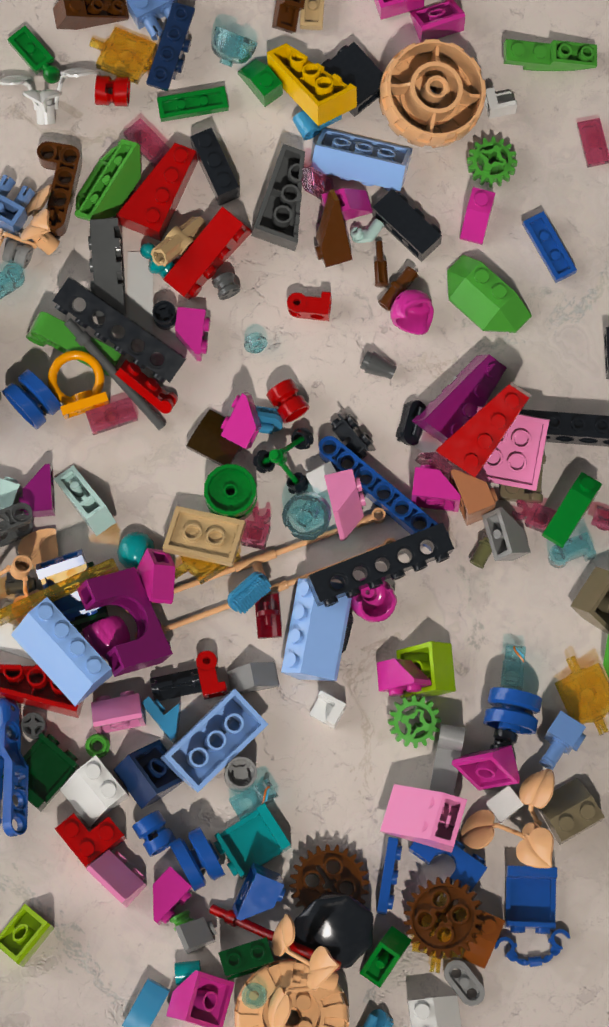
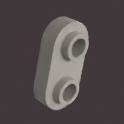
M453 960L449 962L444 969V977L464 1004L468 1006L480 1004L485 996L482 984L463 961ZM453 969H459L461 971V976L459 978H454L452 976ZM469 989L476 991L477 995L475 998L468 997L467 991Z

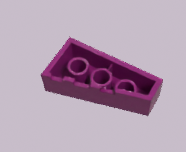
M490 354L476 356L456 376L457 378L450 385H447L442 390V393L434 401H431L425 407L426 409L420 415H417L412 422L443 444L477 413L479 406H485L507 367Z

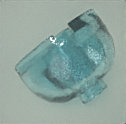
M217 26L211 40L214 54L221 58L219 63L232 67L233 63L240 65L246 63L254 54L258 44L251 39Z
M302 491L292 496L284 506L282 513L285 527L292 531L291 534L294 537L302 540H314L322 535L329 527L332 516L331 507L327 500L319 493L313 491Z

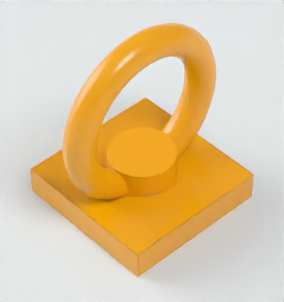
M73 350L61 354L53 361L48 371V386L58 401L64 404L60 406L64 419L110 405L106 392H102L105 382L103 368L93 355L84 351ZM68 361H84L94 371L95 384L92 390L83 391L71 397L67 396L58 386V371Z

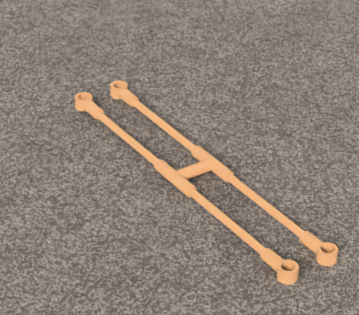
M375 508L372 513L365 515L356 527L359 528L373 522L378 524L384 522L386 518L384 509ZM381 512L383 517L377 519L374 517V514ZM335 528L278 550L273 549L234 563L233 567L174 587V594L232 572H240L253 567L254 572H262L266 576L262 563L275 559L278 555L338 534V530ZM388 538L384 541V544L367 549V552L384 546L387 543L394 542L396 540L394 538ZM343 561L334 563L332 565L326 566L324 568L315 570L313 572L307 573L305 575L296 577L288 581L284 580L272 584V587L270 588L271 591L266 593V595L286 590L289 588V586L297 584L298 578H308L310 574L331 567ZM226 603L166 626L162 625L161 628L163 633L167 634V631L230 609V607Z

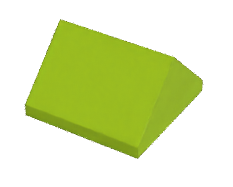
M24 904L0 933V949L18 965L24 967L53 931L54 927Z

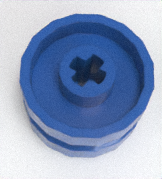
M26 369L18 376L19 384L23 389L17 384L10 383L2 393L32 427L39 429L46 422V417L42 410L47 414L54 415L61 409V404L49 387L32 371Z
M504 687L490 688L487 702L493 707L486 709L483 723L492 728L504 729L517 734H535L538 720L533 714L540 712L542 698L517 689Z
M200 827L188 833V838L194 848L189 850L184 839L180 837L169 843L194 891L206 886V880L201 870L206 869L210 879L214 881L225 875L218 861L220 860L210 840H207Z

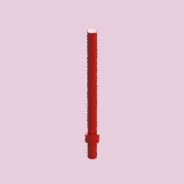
M215 904L210 907L209 913L224 919L226 924L233 927L239 926L263 938L267 937L269 941H272L274 931L248 919L241 921L236 919L232 909L228 911ZM296 941L290 945L293 952L309 959L315 951ZM335 960L339 964V967L335 971H338L341 967V962Z

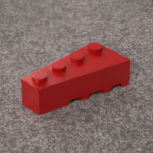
M174 143L117 213L119 225L162 241L198 162L197 152Z
M222 206L163 280L188 300L191 297H196L205 282L213 277L218 268L244 242L252 231Z
M511 382L435 451L473 477H476L532 395Z
M0 664V698H8L17 703L79 718L84 700L75 707L38 665Z

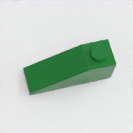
M581 472L542 536L563 548L594 501L602 483Z

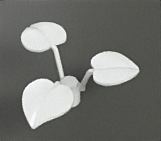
M71 68L60 71L61 76L57 90H33L30 81H33V78L25 75H11L0 78V85L22 84L26 86L28 91H24L23 95L33 101L34 110H36L37 124L48 125L56 123L55 110L58 109V101L60 95H62L61 90L65 79L90 74L96 76L101 74L99 71L87 68Z

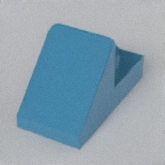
M148 696L141 702L143 707L171 742L175 743L178 737L181 713L180 703L164 715L165 708L157 699L152 701Z

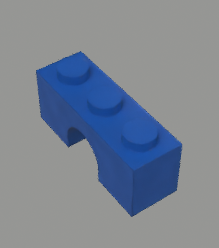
M457 840L455 841L452 853L413 842L409 848L412 854L428 865L438 855L446 854L450 856L456 866L450 878H452L453 883L457 879L462 881L461 888L465 884L469 885L470 890L468 893L473 890L487 870V867L484 865L486 861L475 853L472 856L464 851L465 846Z

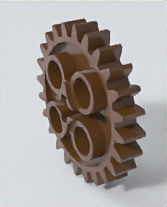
M326 844L325 851L316 846L315 854L307 850L308 859L299 857L302 866H293L298 874L290 875V878L296 881V883L289 885V888L296 889L291 898L299 899L295 907L303 906L305 910L309 904L318 899L324 892H332L330 888H323L325 880L316 869L317 866L322 868L329 881H335L333 888L336 892L341 893V883L349 882L353 886V893L349 896L355 898L361 904H365L366 901L361 898V895L369 894V891L363 889V886L370 884V881L363 880L362 878L368 874V871H360L359 869L364 864L363 861L355 863L354 860L357 854L349 857L347 856L349 849L346 848L341 853L339 852V845H336L334 851L330 850L329 844ZM330 861H335L339 864L340 871L336 874H331L327 871L326 864ZM308 875H316L319 879V885L309 887L305 882V878Z
M437 877L435 885L432 881L427 880L428 888L419 885L418 888L421 893L418 895L412 892L411 895L415 899L414 902H406L411 907V911H404L403 913L410 917V920L403 922L404 925L411 926V929L406 934L415 936L411 943L414 945L420 943L418 950L423 952L427 949V956L432 957L436 951L437 959H442L444 953L448 959H452V952H455L460 957L462 956L461 948L470 951L468 943L477 944L478 942L474 935H482V932L477 927L478 925H485V922L479 919V916L484 915L485 912L477 908L483 903L480 900L474 901L477 893L475 891L468 893L470 886L467 884L461 888L462 881L459 879L453 885L452 878L450 877L446 878L445 883H443L440 877ZM445 894L447 902L444 906L439 907L437 899L440 895ZM458 900L457 905L453 906L454 901ZM465 909L467 913L466 918L458 922L456 919L457 912ZM430 914L432 922L429 926L424 927L422 919L425 915ZM441 914H445L448 918L446 923L440 918ZM436 929L434 936H430V933ZM450 929L452 933L450 940L443 942L441 939L442 933Z

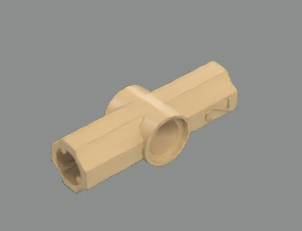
M193 216L182 226H175L166 235L164 240L152 249L150 254L153 262L158 266H166L177 256L180 255L182 257L204 230L206 221L200 216Z

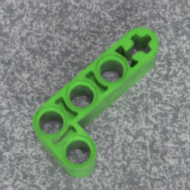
M41 311L36 316L26 335V338L34 344L43 347L47 344L62 353L73 350L89 353L84 346L81 347L75 341L76 337L64 325L66 322L46 312ZM92 337L90 340L116 367L121 354L114 348ZM77 360V361H79V362H81V363H83V364H85V365H87V366H89V367L91 368V366H90L89 364H87L86 362L81 361V360ZM103 368L104 375L110 376Z

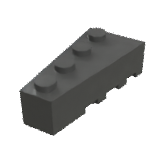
M283 144L251 235L292 251L296 250L298 244L305 151Z
M118 218L90 220L91 236H88L89 250H92V258H89L90 272H93L94 280L90 281L91 292L126 315L122 233ZM97 311L93 315V317H97L98 324H103L106 320L104 313L101 311Z

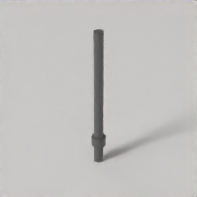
M72 318L64 323L76 337L75 341L81 347L84 346L100 362L104 370L158 430L162 429L166 425L165 422L140 394L115 375L118 370L90 340L92 337L86 330L83 332Z

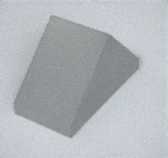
M275 662L248 663L227 671L230 690L236 689L240 694L279 687Z

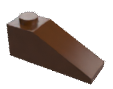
M334 189L329 190L316 235L318 246L314 247L317 259L322 260L325 267L353 260L340 202Z

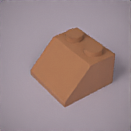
M456 469L450 471L449 482L461 495L459 509L466 526L483 520L482 515L495 510V502L498 501L497 495L493 488L489 489L487 482Z

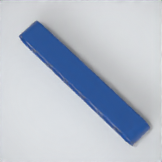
M326 436L319 442L320 458L325 463L331 461L336 472L348 470L343 468L341 463L345 460H350L354 465L349 469L353 470L355 478H360L363 475L370 476L372 481L368 484L361 483L363 491L360 492H363L376 506L384 509L388 516L411 535L422 531L414 527L413 524L416 521L425 522L426 528L424 529L438 524L337 438ZM327 445H332L336 448L335 452L331 454L324 452L323 449ZM386 490L390 496L387 499H381L377 496V493ZM403 505L407 507L408 512L403 515L398 514L395 511L396 507ZM423 544L426 548H428L431 551L429 545Z

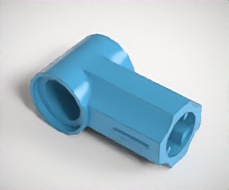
M303 110L296 114L292 120L302 138L309 140L317 136L321 129L341 120L342 115L318 126Z

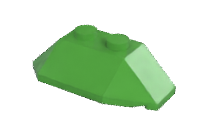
M121 139L116 147L109 150L99 160L76 197L75 216L77 218L87 221L106 219L116 216L122 209L141 178L140 145L138 143Z
M462 255L447 270L448 300L482 331L516 333L532 317L517 293L481 261Z

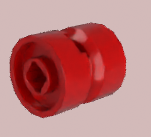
M97 75L95 82V104L109 106L113 102L115 106L128 107L130 101V77L116 76L112 80L110 76ZM113 88L112 94H109V89Z
M292 379L278 383L266 395L274 407H278L277 412L281 416L283 423H289L298 419L310 408L302 395H298L299 389Z

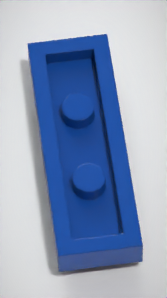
M544 211L523 221L522 225L555 283L577 272L575 265Z
M388 838L377 914L386 915L387 909L392 910L395 895L390 894L391 884L396 885L398 870H394L395 860H400L402 846L398 845L397 838Z

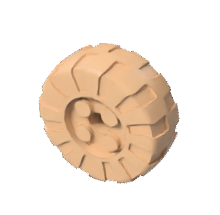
M425 39L424 42L416 44L414 42L406 46L391 59L380 82L379 104L382 115L385 114L389 122L388 126L397 136L401 135L407 139L408 143L419 147L431 146L432 148H440L462 139L476 125L484 108L486 84L480 74L481 68L473 57L471 58L464 52L462 47L452 42L449 44L441 42L440 39Z
M281 959L269 963L254 972L245 982L237 997L234 1010L235 1027H270L268 1007L273 994L280 987L286 991L288 988L308 986L307 977L310 967L297 959ZM339 983L333 991L318 988L317 992L304 991L295 992L290 995L292 999L291 1011H296L299 1014V1021L294 1025L286 1023L283 1027H349V1005Z

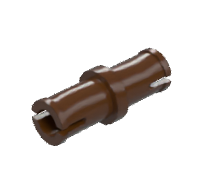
M407 266L398 279L390 283V288L378 301L379 305L385 310L390 311L396 297L401 292L406 291L419 276L417 272Z

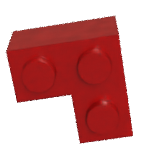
M74 813L55 828L86 868L106 851H112L127 839L109 816L90 832Z

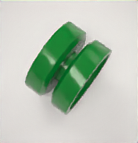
M225 464L215 468L208 475L204 483V497L209 512L240 520H245L253 513L257 504V487L253 476L246 468L236 464Z

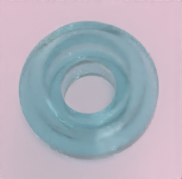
M251 333L245 338L244 348L247 352L256 354L262 352L268 342L261 333Z
M258 983L248 984L242 991V1001L248 1008L258 1009L267 1000L265 988ZM252 991L259 993L257 1000L250 999L249 995Z

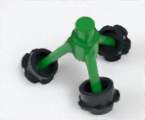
M305 427L294 430L291 436L292 443L280 450L274 449L270 452L260 450L253 457V465L257 467L256 470L260 473L271 472L275 464L281 466L289 476L286 484L291 494H302L309 485L305 475L300 472L293 474L286 465V453L294 447L300 450L309 449L310 445L313 444V435Z

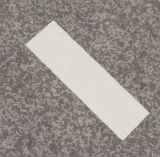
M128 252L127 317L153 334V274L148 269L151 259L144 258L140 252Z

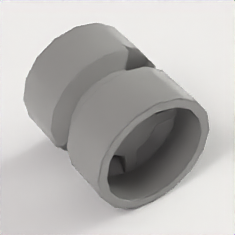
M246 757L232 759L224 773L226 785L236 792L249 790L257 778L256 765Z

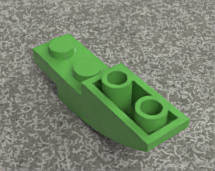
M506 39L504 41V64L523 66V70L575 71L596 68L597 45L553 40L549 44Z

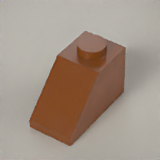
M487 912L479 916V919L485 922V925H478L477 927L482 932V935H474L478 943L469 942L470 951L465 950L462 960L485 969L505 923V920Z

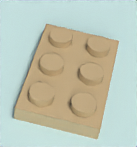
M176 506L162 547L163 552L233 567L246 522L245 520Z

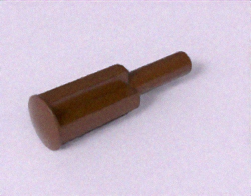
M377 240V261L374 262L375 286L383 288L389 286L387 261L383 257V242Z

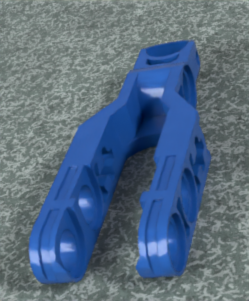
M0 698V806L3 794L2 819L0 818V824H2L3 830L8 836L14 837L24 834L27 830L29 766L20 752V709L15 701L8 698ZM13 795L18 799V806H15L13 803ZM13 819L17 822V831L12 826Z

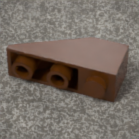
M59 0L53 8L57 29L79 30L129 19L126 0Z

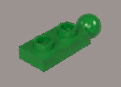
M26 26L7 39L11 47L36 75L43 71L44 80L50 84L57 83L60 80V69L57 66L50 65L54 62V58Z

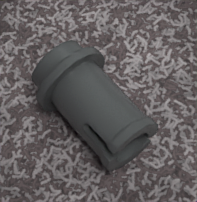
M27 576L28 593L37 589L35 577ZM5 580L7 595L23 593L22 580Z

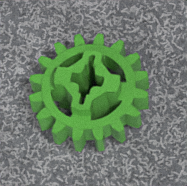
M492 137L491 142L483 138L482 145L476 142L474 144L475 150H469L470 157L467 158V164L470 166L468 167V173L474 172L473 180L480 178V185L489 182V188H492L493 183L496 182L500 187L502 180L509 182L510 175L515 174L516 169L514 167H517L518 161L514 159L516 158V151L510 152L512 145L504 146V139H501L498 143L495 137Z
M415 694L411 695V700H407L405 696H402V704L394 702L397 708L396 711L389 710V714L393 716V719L387 721L389 725H394L390 732L391 734L398 733L395 740L399 742L404 739L403 744L405 747L410 742L413 743L414 748L418 747V742H422L426 746L427 738L435 739L432 734L433 731H440L436 723H440L441 718L435 717L439 710L438 708L431 709L434 704L433 701L430 700L425 703V696L423 695L419 700L416 699ZM413 706V709L406 712L403 711L405 708ZM424 709L429 712L430 721L423 717ZM417 716L420 722L414 723L412 726L409 719H414ZM398 721L406 725L405 733L400 730ZM423 730L425 731L423 734L415 736L416 733Z

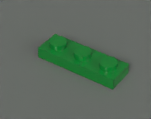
M225 86L157 97L161 122L229 111Z

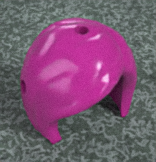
M420 290L401 292L396 297L390 312L391 320L396 327L415 335H423L428 332L434 315L430 297Z
M385 580L383 585L371 590L369 587L360 590L361 593L352 597V610L356 615L368 622L386 620L391 616L397 605V597L394 590Z
M113 615L103 618L87 626L82 631L83 637L105 661H107L105 654L114 646L130 642L128 627L120 616Z

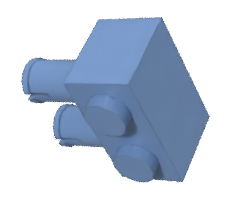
M126 0L128 11L138 29L146 27L153 41L158 40L157 34L161 38L164 31L157 20L163 17L168 19L173 3H178V0Z
M3 175L0 180V228L17 236L28 219L25 208L33 196H35V192L31 188L27 191L28 187L22 186L14 201L6 198L16 182L11 177L7 179L8 176Z
M560 711L544 737L551 745L539 763L545 768L553 770L563 753L569 755L572 749L574 751L578 750L586 737L583 734L586 726Z

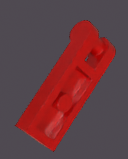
M127 359L115 373L117 377L164 414L171 412L178 401L175 393L163 390L155 379L147 377L141 372L139 366L135 363H130Z

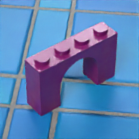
M135 567L87 579L77 588L86 611L106 605H116L127 610L136 622V640L116 645L105 654L114 677L163 663L173 654L171 645L161 628V622L156 617L152 602L149 601L142 584V579Z

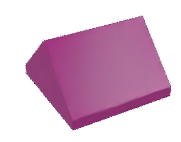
M445 0L409 12L420 43L424 42L425 39H439L464 31L465 13L454 0Z
M512 745L473 752L452 760V765L478 790L518 784L520 782Z

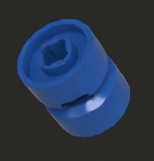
M159 810L150 813L132 826L138 838L145 840L143 846L150 857L169 848V843L176 840L171 829L165 828L166 821ZM156 833L159 835L156 838H153L152 836Z

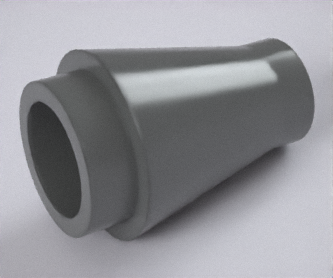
M367 351L360 366L361 369L365 370L364 373L392 379L397 368L376 352L371 353Z

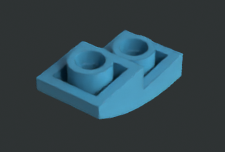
M148 978L122 1026L150 1027L170 989Z

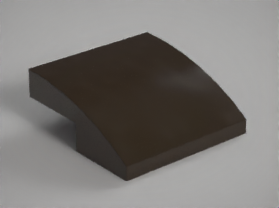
M211 409L204 416L186 445L189 450L220 466L232 464L237 453L243 448L221 436L223 432L221 426L226 417Z

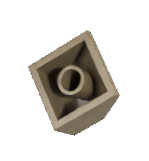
M595 567L570 606L584 620L609 634V571Z
M578 778L554 790L549 803L544 808L539 809L559 845L605 818L593 796Z

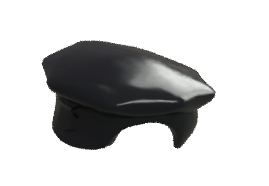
M326 891L295 918L294 941L314 950L319 946H324L329 950L333 959L341 962L340 968H349L373 945L374 916L370 909L355 898L343 893Z

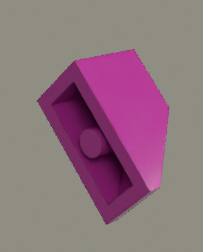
M45 464L22 489L23 496L19 497V503H26L32 508L33 517L55 516L53 470L50 464ZM20 509V511H24L25 515L29 516V513L25 509Z

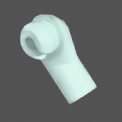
M374 219L368 229L354 227L350 232L352 240L356 243L372 242L384 227V224L380 220Z

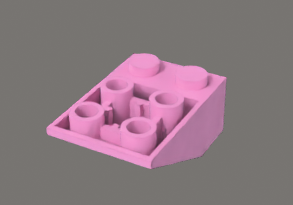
M394 784L380 832L452 853L467 799L444 792Z

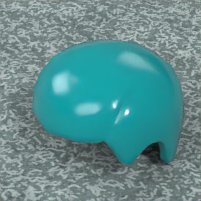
M132 532L122 538L117 550L120 563L125 568L135 567L137 569L146 549H155L154 541L143 532Z

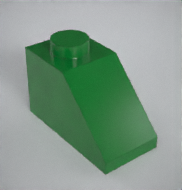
M253 60L237 72L264 107L283 95V83L269 66L259 60Z
M391 926L360 974L380 988L412 940Z

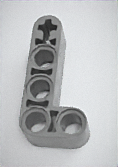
M441 724L430 790L454 795L458 770L452 765V760L461 757L466 728Z

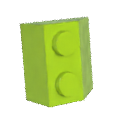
M430 641L396 650L397 659L411 660L431 680V685L421 687V691H403L404 695L402 696L406 698H411L412 694H415L416 697H421L422 695L425 697L439 696L456 691L451 643Z

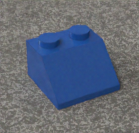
M254 862L252 863L232 907L236 919L241 921L274 908L277 901H282L286 888H284V882L279 873Z

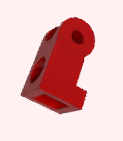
M299 292L292 293L287 299L288 312L296 318L329 321L332 303L331 292H322L321 298L305 296Z
M211 651L200 652L196 658V665L204 700L225 696L228 693L225 681L218 682L216 673L218 668L216 655Z

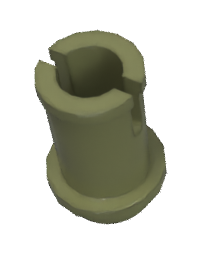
M485 536L482 540L478 541L479 546L472 559H470V563L481 569L484 568L492 552L489 539Z

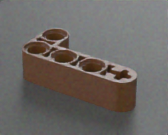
M45 141L38 146L37 155L43 168L55 170L46 209L50 212V233L55 237H61L68 228L82 168V159L79 150L75 146ZM46 153H53V156L50 158L43 157ZM68 157H76L73 162H66ZM64 178L71 179L69 183H61V180ZM59 199L66 200L63 205L55 204Z

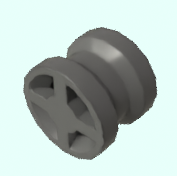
M233 272L223 273L212 281L214 288H217L219 291L218 297L220 300L229 299L241 290L239 284L234 282L235 276Z
M32 712L23 717L21 728L27 737L36 740L39 739L40 733L45 735L47 732V723L40 714Z

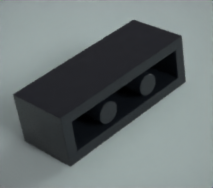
M212 128L190 136L192 149L197 152L199 164L219 206L239 198V185Z
M392 189L372 207V216L380 220L384 227L421 262L441 244L442 235L440 229L433 223L430 225L419 209H413L402 193L399 192L397 194Z

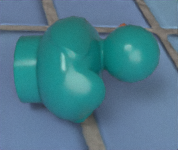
M149 242L144 243L140 248V253L144 258L151 259L148 265L149 271L152 274H159L164 278L175 263L171 261L166 266L156 265L150 254L155 246Z

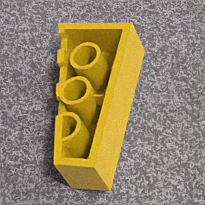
M285 43L267 52V66L271 68L283 83V89L318 126L357 107L356 86L351 83L349 85L345 84L340 76L329 74L324 70V66L319 63L310 62L308 56Z

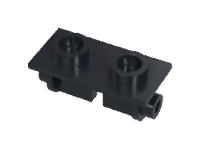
M339 413L338 416L341 420L337 418L331 423L333 426L332 430L342 442L348 437L352 439L345 446L359 458L364 459L368 455L366 451L376 450L372 445L373 440L367 433L360 431L357 427L359 424L352 415Z
M197 668L150 678L154 701L156 699L162 701L202 692Z

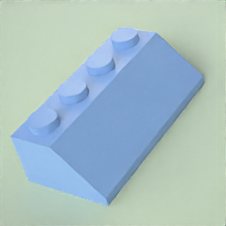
M323 128L315 144L311 170L324 176H338L344 181L355 180L366 186L376 185L383 187L387 191L392 189L394 191H401L413 149Z
M298 578L281 673L298 680L337 681L352 598L343 596L338 598L339 602L332 606L325 607L324 604L317 606L307 583V578ZM330 581L334 589L339 590L343 588V584Z
M48 597L28 612L11 634L75 707L112 676V668Z
M233 689L160 758L180 779L198 793L268 723L236 689Z

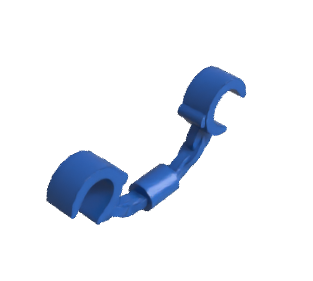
M564 929L555 930L548 939V943L552 945L550 949L551 954L543 959L541 956L528 957V961L519 959L514 951L517 944L509 937L499 938L495 944V950L502 941H506L510 944L511 948L505 957L510 961H516L523 966H542V963L549 962L553 956H557L563 949L562 946L555 942V935L563 934L567 939H570V935Z

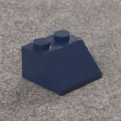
M160 739L128 754L113 769L141 809L157 802L184 782L160 758L168 751Z

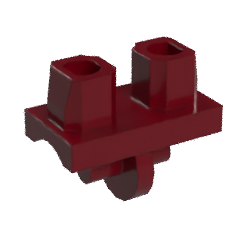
M279 594L264 595L255 603L258 639L282 637Z

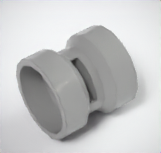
M10 239L4 248L2 260L8 263L15 262L18 267L25 269L32 258L33 247L29 245L22 246L18 241Z

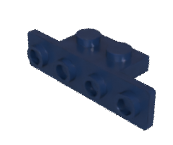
M177 2L173 3L146 81L148 86L168 91L172 79L175 80L177 72H182L185 62L182 57L184 52H189L192 40L189 39V27L195 13V8Z

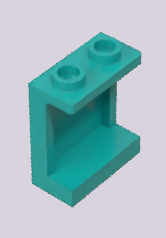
M265 803L228 829L214 835L217 841L213 844L220 855L224 853L230 860L227 866L233 876L238 874L243 879L247 876L253 862L263 866L291 848L290 842Z

